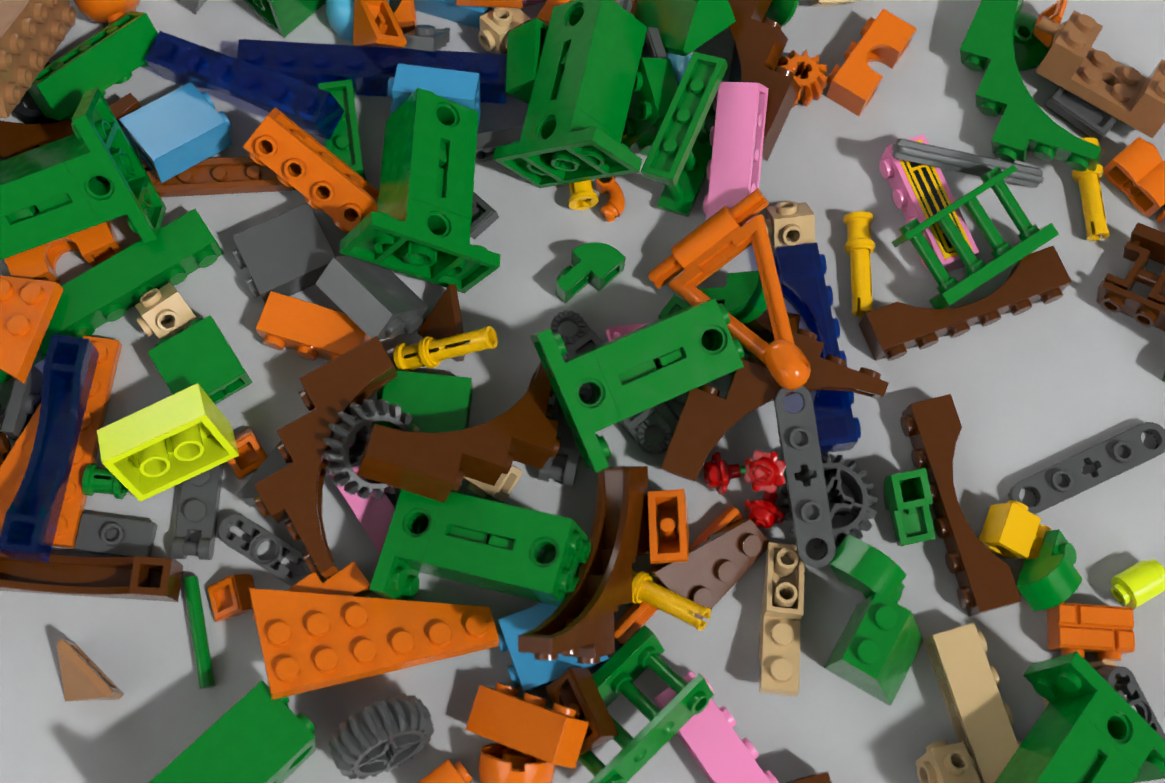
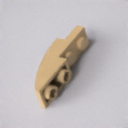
M769 542L767 546L758 661H760L759 693L795 697L799 693L801 619L804 615L805 563L799 558L796 545Z

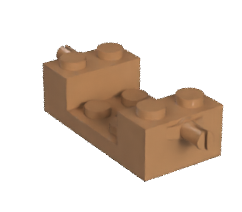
M1074 10L1068 21L1059 24L1044 15L1036 28L1052 35L1053 44L1037 68L1036 73L1153 138L1165 123V60L1162 59L1150 76L1146 78L1136 69L1126 67L1113 60L1107 53L1092 48L1103 26L1096 23L1091 16L1080 14Z

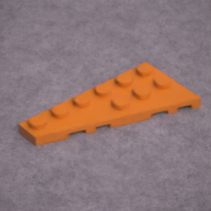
M0 275V371L9 374L25 384L64 289L57 282Z
M91 336L82 337L0 466V540L74 549L87 498L82 491L83 473L89 463L95 464L99 447L97 430L103 428L122 348L119 340Z
M249 588L272 700L498 647L500 641L490 607Z

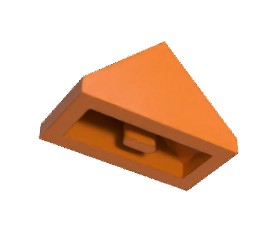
M354 0L353 47L383 51L406 46V38L388 0Z

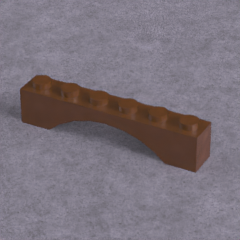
M1051 246L1031 253L1019 260L1001 287L989 296L972 304L948 309H928L895 302L865 313L858 325L874 360L877 361L886 357L888 361H892L904 356L907 353V349L918 346L919 349H925L936 344L939 341L938 338L949 334L951 338L963 335L970 330V326L980 323L982 327L999 321L1001 315L1011 312L1013 316L1031 309L1033 303L1041 300L1043 304L1054 302L1063 296L1062 291L1072 281L1055 247Z
M951 394L910 404L902 412L900 419L901 428L904 435L910 437L914 449L911 452L915 468H926L933 500L932 507L936 516L934 518V528L938 537L944 540L947 549L945 554L946 564L952 574L955 573L959 585L957 597L961 607L967 610L970 617L1021 602L1010 566L995 556L977 538L966 522L958 504L953 483V457L962 426Z
M0 549V591L178 602L183 565L172 558L143 556L76 557Z

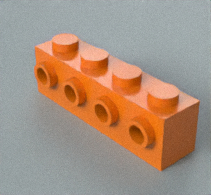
M276 107L265 117L243 146L254 162L261 166L269 167L277 174L278 180L283 185L298 190L305 196L306 202L311 207L327 213L332 217L333 223L344 232H350L370 212L377 211L379 190Z

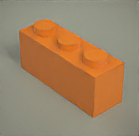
M270 291L256 326V331L261 339L264 340L263 343L266 346L276 350H283L284 347L297 350L296 353L299 356L309 360H316L317 357L331 361L371 339L343 312Z
M496 682L495 689L479 685L465 730L550 764L575 769L589 722L575 718L577 710L554 703L553 709L545 707L547 699L526 692L523 698L516 696L517 688Z

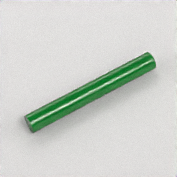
M198 576L186 577L183 579L199 686L200 689L214 687L215 681Z

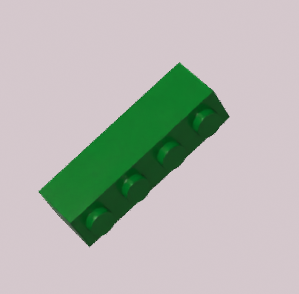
M130 11L44 67L43 71L39 73L32 83L31 88L28 89V92L46 118L58 121L69 120L73 118L86 91L98 87L104 97L107 88L113 84L118 85L129 80L132 77L131 72L138 67H145L154 63L158 59L157 55L165 50L166 46L147 13Z

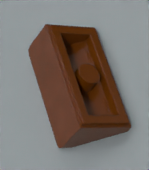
M570 668L546 687L553 705L557 703L577 710L575 718L589 722L579 756L612 740L618 735L613 720L587 668Z

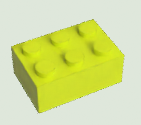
M198 383L97 430L102 464L139 502L239 456L231 423Z

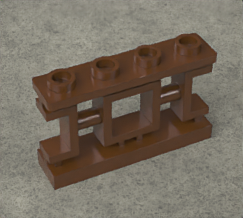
M1138 222L1123 252V258L1135 262L1125 279L1108 273L1104 281L1098 286L1097 303L1110 312H1120L1132 317L1143 326H1153L1165 331V296L1161 295L1165 289V269L1161 275L1144 269L1149 259L1165 265V233ZM1136 281L1152 287L1147 299L1130 292Z

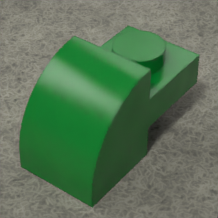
M592 242L578 246L572 250L571 264L574 267L571 265L567 266L556 278V296L566 304L589 283L600 292L624 270L626 257L616 248L604 243Z
M759 271L728 273L726 286L699 289L709 298H716L717 303H722L727 312L742 324L753 321L767 309Z
M926 468L887 475L883 484L885 509L890 510L897 545L905 546L936 539L929 507L930 504H933Z
M1060 529L1046 531L1038 558L1025 559L1016 587L1033 611L1046 610L1061 604L1078 589L1082 581V577L1073 566L1077 559L1075 548L1067 541Z

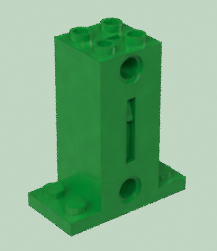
M572 0L554 6L520 141H513L511 144L496 147L493 160L538 188L639 172L642 159L631 152L627 145L622 144L621 140L648 27L614 0Z
M98 87L84 93L72 118L73 135L0 161V260L126 214L129 227L134 233L140 235L144 244L158 239L166 206Z
M417 88L389 116L385 124L377 212H370L340 240L339 253L446 288L450 284H456L457 291L462 293L470 290L500 267V254L488 251L483 246L470 244L478 111L435 95L431 91Z
M716 298L698 302L566 360L563 359L562 355L567 354V350L559 333L553 334L551 328L530 336L586 468L597 473L610 467L606 459L611 456L609 447L604 437H599L595 432L744 367L741 360L744 357L743 348L736 337L732 338L727 324L730 323L728 312L722 303H717ZM704 333L708 336L709 340L707 348H704L701 341ZM588 383L592 388V396L587 402H582L579 397V389L583 384Z
M401 489L369 589L385 599L411 601L419 589L418 575L420 572L559 606L566 598L568 592L575 590L580 579L577 575L582 563L586 564L591 551V542L588 541L589 537L571 518L456 492H450L445 503Z
M1077 651L1038 662L1028 667L1023 676L1033 685L1034 690L1040 696L1049 701V704L995 783H1137L1165 778V740Z
M261 680L149 783H283L315 752L316 736L313 731L316 727L302 712L295 715L287 705L289 702L288 697L272 700L269 687Z

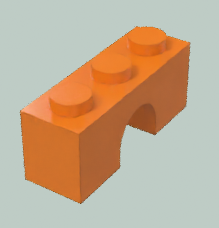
M882 9L876 19L870 17L860 33L863 36L860 42L853 41L843 57L846 59L842 67L837 64L828 76L830 86L826 97L855 115L860 116L876 93L883 78L882 75L869 67L868 62H881L893 69L909 46L917 28L885 9Z
M107 221L10 256L4 260L12 277L52 281L59 284L61 282L56 273V263L63 254L69 251H80L83 258L93 268L121 252L123 248L111 222Z

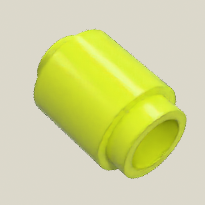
M1150 559L1149 561L1141 560L1111 579L1112 587L1110 590L1113 598L1121 606L1126 605L1127 607H1132V609L1139 607L1165 591V568L1155 559Z

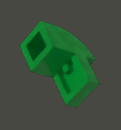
M849 534L837 548L834 558L828 564L839 581L862 592L865 598L878 592L898 603L905 588L902 581L907 575L892 559L870 544Z

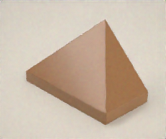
M62 638L57 643L65 701L119 700L124 695L75 642Z

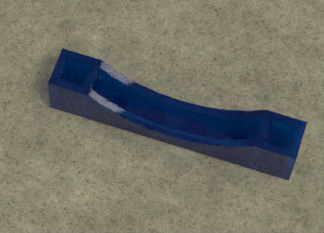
M162 31L158 33L145 58V61L164 79L183 86L192 82L196 88L218 91L246 101L268 112H271L276 107L304 131L330 140L344 113L343 108L328 91Z
M817 243L776 248L773 256L783 297L801 315L809 331L818 335L817 341L825 343L820 357L825 359L826 355H833L847 361L845 352L843 350L839 351L837 338L840 337V326L838 319L832 317L830 306L833 305V292L831 286H826L824 274H826L827 265L824 254H819ZM829 390L816 391L813 406L821 454L851 450L858 442V438L861 437L860 422L857 417L853 418L851 405L854 403V393Z
M56 334L51 335L43 367L41 409L34 447L21 486L6 512L0 535V552L9 558L42 563L49 562L99 357L98 351L89 339Z

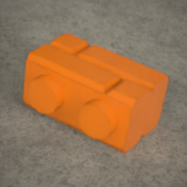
M1061 603L1046 609L1048 649L1061 651V656L1077 651L1083 658H1085L1084 653H1098V660L1121 661V655L1132 653L1135 650L1132 607Z

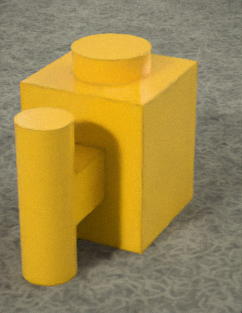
M1008 500L1007 503L990 505L979 540L991 552L1004 559L1038 558L1046 531H1051V528L1040 524L1041 518L1029 512L1027 505L1018 501Z

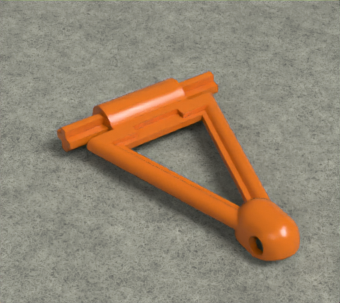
M757 188L731 209L725 205L671 247L673 254L648 272V277L658 289L669 282L668 287L690 305H694L711 299L696 286L750 245H753L775 340L768 344L730 313H728L730 323L727 324L732 338L736 337L744 348L766 364L770 374L785 390H796L808 380L811 367L801 349L794 343L764 215L759 214L755 216L769 205L766 197Z

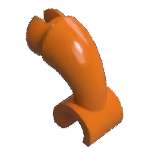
M615 176L606 177L610 181L608 183H602L599 179H595L596 190L601 194H609V200L606 205L601 207L600 214L607 222H613L617 217L621 216L625 208L623 191L615 182Z

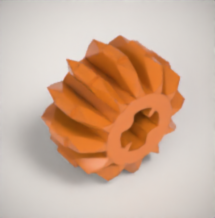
M807 49L801 55L792 50L789 52L788 57L781 56L776 65L791 71L794 74L793 78L801 87L793 107L797 105L798 101H801L806 107L811 103L812 99L818 101L828 83V77L826 76L827 65L818 64L820 60L819 55L812 58L808 57Z

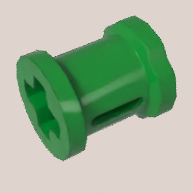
M89 463L84 470L82 478V491L84 495L93 496L95 493L114 495L116 499H123L126 496L128 489L108 469L99 468L97 464Z

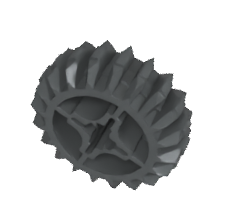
M364 399L362 407L359 404L352 403L350 404V415L343 411L337 412L341 423L339 425L334 423L328 424L329 429L334 431L333 437L323 438L324 443L331 446V449L322 453L324 459L331 461L325 468L328 473L335 475L333 482L340 487L344 486V491L350 495L357 492V496L362 499H368L370 494L376 499H382L384 490L389 494H396L395 487L357 476L352 468L360 465L366 442L372 431L371 422L386 421L393 429L419 432L418 426L410 424L412 420L411 415L406 412L401 413L402 409L399 405L393 403L389 406L388 401L383 399L377 400L376 404L371 399ZM354 436H356L353 446L350 447Z
M823 453L821 457L824 476H829L826 482L827 494L830 491L829 496L833 498L831 502L835 501V504L830 509L831 520L834 515L845 516L847 513L854 515L849 525L833 528L835 548H837L838 542L841 544L848 534L861 540L863 538L862 531H869L872 524L868 519L875 518L877 511L870 506L878 502V497L868 495V492L875 487V483L868 482L864 484L862 481L867 475V470H862L858 474L853 471L857 464L856 461L852 460L845 466L843 465V456L837 455L832 463L829 454ZM801 465L800 472L795 473V480L802 481L804 485L806 481L814 477V471L807 470L806 465ZM841 482L850 489L854 498H850L843 493ZM783 485L780 492L788 496L787 486ZM788 497L781 499L779 502L780 507L790 508ZM790 511L785 513L784 521L792 520ZM792 526V527L790 528V532L794 534L793 526ZM815 538L814 548H821L824 543L823 540Z
M400 694L396 698L389 696L380 702L376 700L373 705L368 707L363 706L360 712L351 714L348 721L341 722L339 729L335 730L331 735L332 739L329 745L337 769H340L343 776H348L349 779H365L370 775L376 777L379 773L385 771L388 773L390 769L401 766V763L412 759L415 753L423 750V745L429 743L434 733L431 715L421 699H417L415 695L406 696V694Z

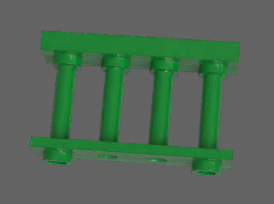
M693 52L641 169L643 178L666 184L657 203L658 209L689 217L707 176L706 168L708 161L712 159L713 146L710 144V130L712 126H715L716 112L713 109V100L728 68L727 61L724 58Z
M1014 164L1004 171H1001L999 166L980 177L983 184L922 223L917 218L899 229L902 235L892 241L894 247H897L910 240L939 285L936 287L939 294L929 299L934 309H943L952 305L1059 235L1052 223L1040 229L1036 224L1032 225L1003 179L1017 171ZM990 187L1020 232L1017 235L1020 241L1013 246L1009 241L1005 243L976 196ZM962 205L966 207L993 249L990 253L994 258L986 263L982 259H977L949 215ZM935 222L938 223L966 267L964 269L966 276L959 281L955 277L951 278L921 232Z
M645 625L592 675V678L606 708L619 695H623L650 722L633 738L611 716L618 731V735L613 740L622 750L607 765L591 750L580 755L578 760L594 776L589 783H627L695 714L702 712L707 707L709 700L714 696L706 680L700 674L696 675L688 683L659 657L665 650L655 634ZM648 668L677 693L662 710L633 684Z

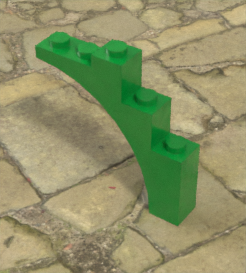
M981 0L960 47L961 63L972 71L981 72L986 70L975 94L976 107L989 116L997 117L1002 115L991 140L992 153H995L1003 161L1015 162L1017 160L1024 163L1029 151H1031L1042 160L1052 161L1057 159L1066 162V165L1074 170L1086 171L1088 169L1095 172L1101 158L1102 147L1082 140L1056 124L1035 103L1022 81L1015 61L1014 36L1023 0Z

